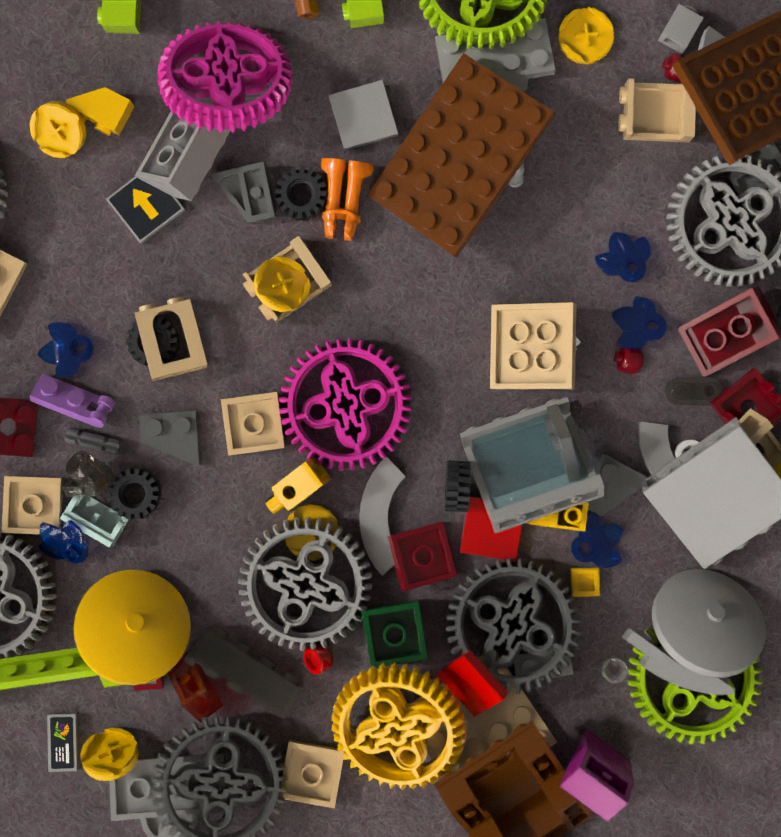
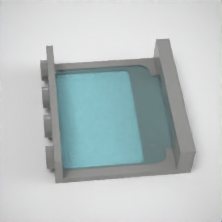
M568 397L562 399L555 398L546 402L545 405L536 408H525L518 414L509 417H499L493 420L492 423L483 426H472L465 432L460 433L468 461H470L472 473L495 533L604 496V483L600 474L596 475L570 413ZM558 404L571 434L580 476L579 480L568 481L559 451L555 452L551 435H548L544 419L549 418L547 406Z

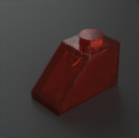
M187 652L182 655L178 663L167 674L183 708L201 723L202 717L208 718L223 707V704L216 689L191 654Z

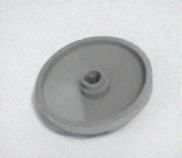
M704 569L682 571L669 578L654 599L652 622L658 640L674 660L693 672L710 677L733 676L751 666L763 650L766 639V626L758 604L744 587L721 573Z

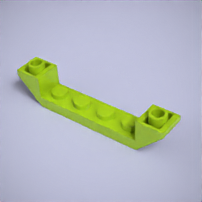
M77 648L0 659V690L98 676L84 662ZM99 676L104 688L122 685Z

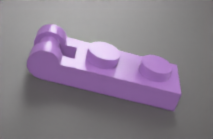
M43 373L30 394L31 402L98 428L104 426L107 421V413L111 412L115 405V401L108 396H98ZM90 407L96 408V411H89Z

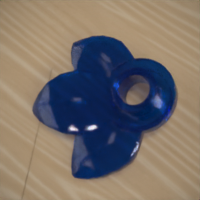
M613 232L609 239L610 252L595 256L597 266L606 275L620 276L626 282L634 283L640 281L646 273L645 262L651 256V246L645 237H641L633 242L626 234ZM634 264L637 266V269L629 271L627 266Z
M636 296L633 301V307H621L612 312L613 320L624 330L617 342V345L622 348H641L647 341H657L666 333L667 324L665 319L656 313L655 305L647 298ZM653 322L658 325V328L651 330L647 325Z
M61 322L51 323L48 325V330L53 340L45 344L37 355L45 362L56 365L57 378L71 377L77 373L82 362H86L91 358L94 352V345L87 336L77 334L72 325ZM78 344H83L85 347L84 352L81 354H77L75 351V347Z
M596 513L587 516L585 532L579 531V536L571 543L573 557L584 563L592 561L600 568L618 565L622 562V557L613 547L620 540L623 529L613 524L601 525ZM587 543L590 546L588 553H581V544Z
M68 520L63 528L45 522L40 524L39 532L43 542L38 547L45 555L57 560L66 559L72 563H82L86 560L89 547L84 540L83 531L76 523Z

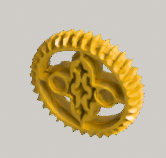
M385 663L380 665L379 669L374 665L369 668L368 672L363 669L358 676L354 675L350 682L344 685L333 707L332 731L335 732L334 741L339 742L338 751H345L343 760L351 759V768L358 767L359 775L366 773L369 775V781L374 778L379 780V786L386 782L389 783L390 789L397 784L401 790L406 785H409L414 790L417 784L423 788L428 784V781L434 784L438 778H441L446 772H450L453 769L464 748L466 723L463 722L464 713L460 712V703L454 702L455 693L447 694V685L440 687L438 685L439 677L431 680L429 678V671L422 675L419 673L418 666L413 671L408 670L407 663L403 665L402 669H398L396 663H393L390 669H388ZM399 688L413 691L427 700L408 704ZM372 690L373 692L369 699L371 716L358 725L356 732H354L350 720L352 706L361 694ZM445 721L448 731L446 746L439 756L424 763L428 752L425 739L437 732L441 722ZM389 750L396 764L384 761L374 754Z

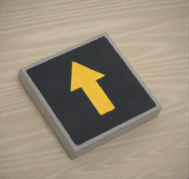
M136 176L106 198L107 202L141 245L186 211L175 197L140 180Z

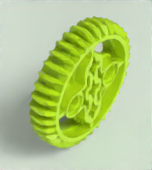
M420 0L419 7L421 10H424L423 16L425 20L430 19L429 25L431 28L437 27L439 36L446 33V40L448 42L456 38V45L458 47L462 42H466L469 50L472 44H477L480 51L483 49V45L488 44L492 51L495 43H498L503 48L506 40L513 44L516 41V35L523 38L525 30L531 31L533 24L540 20V14L544 12L547 0H456L461 1L460 17L465 25L449 17L439 7L436 0ZM523 2L528 3L523 12L513 20L500 26L485 28L491 22L495 8L514 10ZM480 7L479 12L476 16H474L475 11H477V8Z
M646 628L645 633L653 638L650 643L659 649L660 647L657 644L660 641L656 633ZM636 647L632 649L633 652L639 655L638 659L629 658L630 663L637 665L636 669L630 668L627 670L629 675L636 676V679L628 680L629 686L637 687L630 691V696L640 697L634 702V706L636 708L644 707L639 713L640 716L645 718L650 715L647 724L653 726L657 723L655 730L658 733H662L666 729L665 736L669 739L676 733V740L678 742H682L686 736L687 742L694 744L697 736L699 743L705 744L706 735H708L712 742H716L717 732L723 738L727 737L726 728L736 732L737 729L733 723L737 721L741 725L745 724L744 719L741 718L742 714L745 713L751 716L752 712L747 709L748 705H757V702L752 699V695L761 694V691L754 688V685L763 683L762 679L755 677V674L762 672V668L753 666V664L760 661L759 656L751 666L743 671V687L738 699L735 698V691L732 695H725L726 698H723L716 694L706 693V695H703L697 691L691 693L686 688L669 682L662 695V705L665 709L664 714H662L653 704L648 694L646 668L639 664L645 653ZM729 681L727 685L735 690L733 683ZM683 693L685 695L684 703L679 707H675L673 705L674 696ZM699 701L713 709H725L732 706V709L725 716L710 724L689 726L672 721L674 717L689 715Z

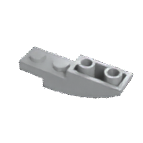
M628 628L622 638L645 653L639 661L641 666L672 684L689 690L716 695H732L735 691L727 685L730 681L727 677L701 675L674 661L663 646L659 649L650 643L653 638L640 628L636 632Z

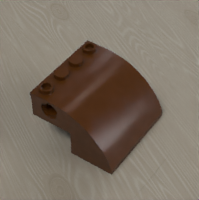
M533 721L517 726L513 734L505 739L494 741L487 751L468 758L464 766L456 771L445 773L440 778V781L434 785L450 814L467 831L470 837H563L594 816L589 807L560 787L566 771Z

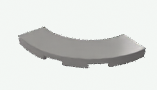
M640 421L638 428L639 446L642 458L651 476L675 458L669 444L668 425Z
M387 456L379 463L366 484L359 515L361 537L365 550L371 562L382 576L395 565L387 537L390 536L388 508L395 489L405 478L403 473Z

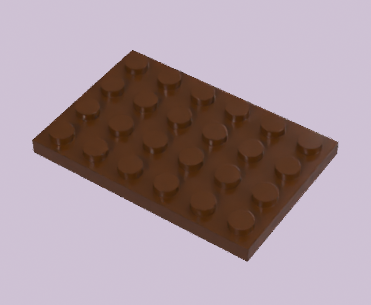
M781 10L672 64L729 166L781 139Z
M463 53L368 193V196L457 258L556 114Z

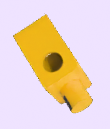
M316 457L304 462L272 487L275 494L265 500V503L273 514L278 513L284 507L288 511L332 480L324 467L317 465L318 459ZM291 486L295 489L296 494L291 491Z

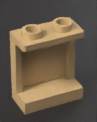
M628 78L625 87H620L619 103L624 104V114L619 115L618 131H623V140L690 142L695 137L696 107L683 84L634 82V78Z

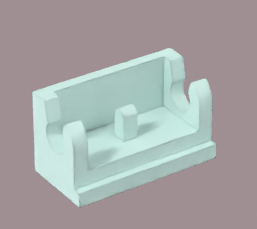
M82 491L78 495H74L60 517L61 520L108 547L115 545L129 521L126 517H120L115 510L113 511L110 507Z

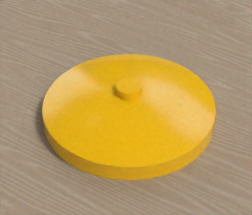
M143 570L118 571L97 581L82 598L74 620L75 642L84 662L102 678L122 685L149 683L168 673L184 654L191 630L189 611L181 594L164 578Z

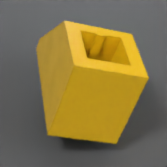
M106 87L69 98L65 102L81 115L84 123L86 120L95 123L94 128L110 136L111 132L118 136L121 134L135 107L131 100Z
M589 503L579 504L527 522V524L585 532Z

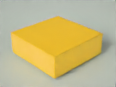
M599 567L570 568L571 597L600 596Z

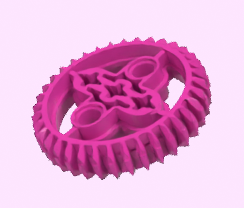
M230 20L227 24H220L217 21L216 25H210L207 22L205 27L202 28L196 25L194 31L186 29L185 36L178 34L176 41H170L169 47L164 48L163 56H160L159 68L157 70L158 86L166 106H169L172 113H177L179 120L186 119L188 126L196 123L198 130L205 126L209 133L213 129H218L220 133L224 129H230L233 133L237 128H241L245 132L246 126L250 125L255 129L257 122L265 124L267 117L274 118L276 112H281L283 104H286L288 96H290L291 84L293 82L290 59L284 47L278 43V39L272 40L271 34H264L261 28L254 30L252 24L244 27L241 21L237 25H233ZM238 49L247 50L254 54L240 55ZM206 50L205 57L189 59ZM267 83H273L263 95L245 103L247 94L261 93L266 89ZM193 98H211L213 105L201 103Z
M337 338V347L332 348L330 340H327L325 342L327 350L322 351L321 346L317 344L315 349L318 354L313 356L310 350L305 351L309 358L306 363L301 357L297 358L298 363L302 367L299 370L295 366L290 367V370L296 374L294 379L290 376H285L284 379L292 384L290 388L286 386L281 387V391L289 393L288 398L280 397L279 402L288 403V408H281L279 412L281 414H289V418L281 420L283 425L290 423L292 425V428L287 429L285 433L286 435H291L295 432L297 437L292 439L291 443L295 445L301 441L303 445L298 451L303 453L308 448L311 451L307 456L308 460L314 458L315 454L320 456L317 460V465L319 466L323 464L325 458L329 460L327 464L328 469H332L334 461L339 462V471H343L344 462H349V468L353 471L355 470V461H360V466L363 469L366 468L364 461L366 458L370 459L372 465L376 464V459L373 456L376 453H379L382 459L386 458L385 453L382 451L384 447H387L391 452L394 451V447L389 442L392 439L397 443L401 442V438L395 435L397 430L401 433H406L407 429L400 426L401 421L405 423L410 422L409 417L402 415L403 411L411 412L412 407L404 406L403 401L412 400V396H403L402 391L410 389L409 384L400 386L399 381L404 380L406 375L400 374L396 377L395 372L400 369V365L396 364L390 368L388 364L392 362L393 357L388 356L383 361L381 359L384 354L382 348L375 355L372 353L374 350V344L370 343L367 350H364L363 340H359L358 347H352L353 339L348 338L347 346L342 347L341 338ZM344 355L356 356L370 361L385 374L391 387L387 388L382 382L377 380L357 383L352 367L346 362L337 360V357ZM326 359L329 360L321 374L324 393L307 399L303 404L302 412L297 413V395L305 376L317 364ZM335 366L341 374H346V377L342 379L341 389L335 381H330V377L334 376ZM347 381H350L353 390H361L359 394L360 402L366 408L360 412L361 423L357 422L354 412L358 410V400L354 394H349ZM331 386H334L337 396L333 400V408L338 415L342 414L345 424L344 428L341 427L338 419H331L332 408L326 402L332 396ZM376 389L380 392L381 399L377 404L371 405L366 402L365 394L368 390ZM342 393H344L348 401H354V405L350 406L349 416L343 408H338V404L342 403ZM390 396H394L395 411L389 429L376 444L363 450L362 446L368 441L370 436L367 416L383 411L388 405ZM318 404L325 406L326 416L321 420H314L311 416V409ZM350 420H352L356 428L361 427L362 432H359L357 435L358 443H355L352 436H346L345 431H348L350 428ZM304 421L308 426L315 429L334 426L339 441L345 447L353 448L355 452L340 454L318 446L307 436L300 423Z

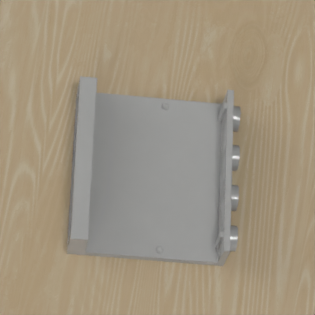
M736 417L641 482L644 495L703 569L711 564L714 566L720 563L725 555L734 549L739 550L743 548L749 539L757 534L767 532L775 522L781 519V478L748 437L743 425Z

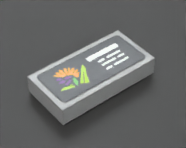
M78 712L47 714L48 772L77 771L79 769Z

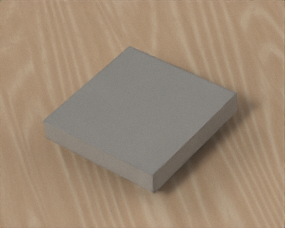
M383 80L328 95L344 151L398 136Z

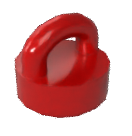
M319 643L314 650L311 647L305 650L304 662L311 673L315 675L321 674L332 667L333 656L328 647L323 648L321 643Z

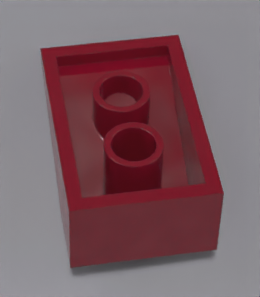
M759 286L750 288L677 328L703 377L781 338V326Z

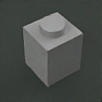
M678 4L658 41L682 54L703 17L698 15V11L693 7Z

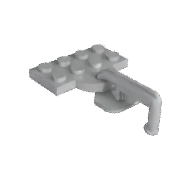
M545 18L534 23L531 31L525 30L523 38L516 35V41L512 44L506 40L503 48L498 43H495L492 51L488 44L483 45L481 51L478 49L477 44H472L469 50L466 42H462L458 47L456 45V38L448 42L446 35L435 36L443 82L463 53L524 93L527 90L528 79L555 75L556 69ZM522 163L509 182L511 187L517 188L522 185L524 181V163Z
M216 753V760L218 762H225L224 753ZM205 754L178 756L172 767L171 776H174L179 768L184 765H203ZM159 758L138 759L136 765L129 773L121 778L109 781L111 821L140 819L143 831L148 837L179 836L180 831L173 836L168 833L173 826L172 823L163 828L161 822L168 816L166 814L158 817L156 811L162 808L163 805L154 806L152 802L155 798L161 797L160 794L151 793V788L160 787V783L152 782L151 777L155 775L161 776V772L154 770L153 767L155 764L163 766L165 761ZM213 765L209 773H200L199 775H211L212 771L222 769H218ZM193 774L190 775L189 779L181 781L188 786V789H191L193 784L201 783L193 777ZM219 777L218 782L210 783L217 788V791H220L222 786H226V782L222 780V777ZM170 785L169 794L175 812L186 825L195 829L198 821L200 801L182 798L177 794L174 786ZM197 791L204 793L208 800L215 798L209 791ZM226 797V798H223V799H221V800H223V801L226 803V802H227V797ZM215 806L210 810L209 813H220L224 811L222 807Z

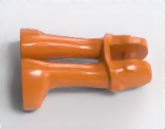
M322 158L321 169L328 175L326 209L322 213L325 237L328 239L334 238L336 219L346 220L344 240L352 241L357 225L361 222V217L358 215L361 186L364 178L372 175L374 165L360 161H349L345 209L340 208V198L346 161L343 159Z

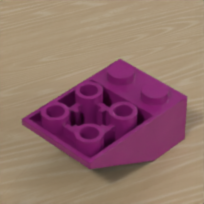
M584 728L560 787L606 821H609L628 804L634 787L631 761Z

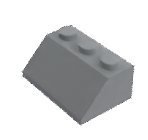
M170 112L135 176L173 197L192 201L199 191L207 172L211 169L220 148L224 145L230 129H224L222 133L218 129H213L209 133L207 127L204 126L198 130L196 123L188 126L186 119L179 120L177 113Z

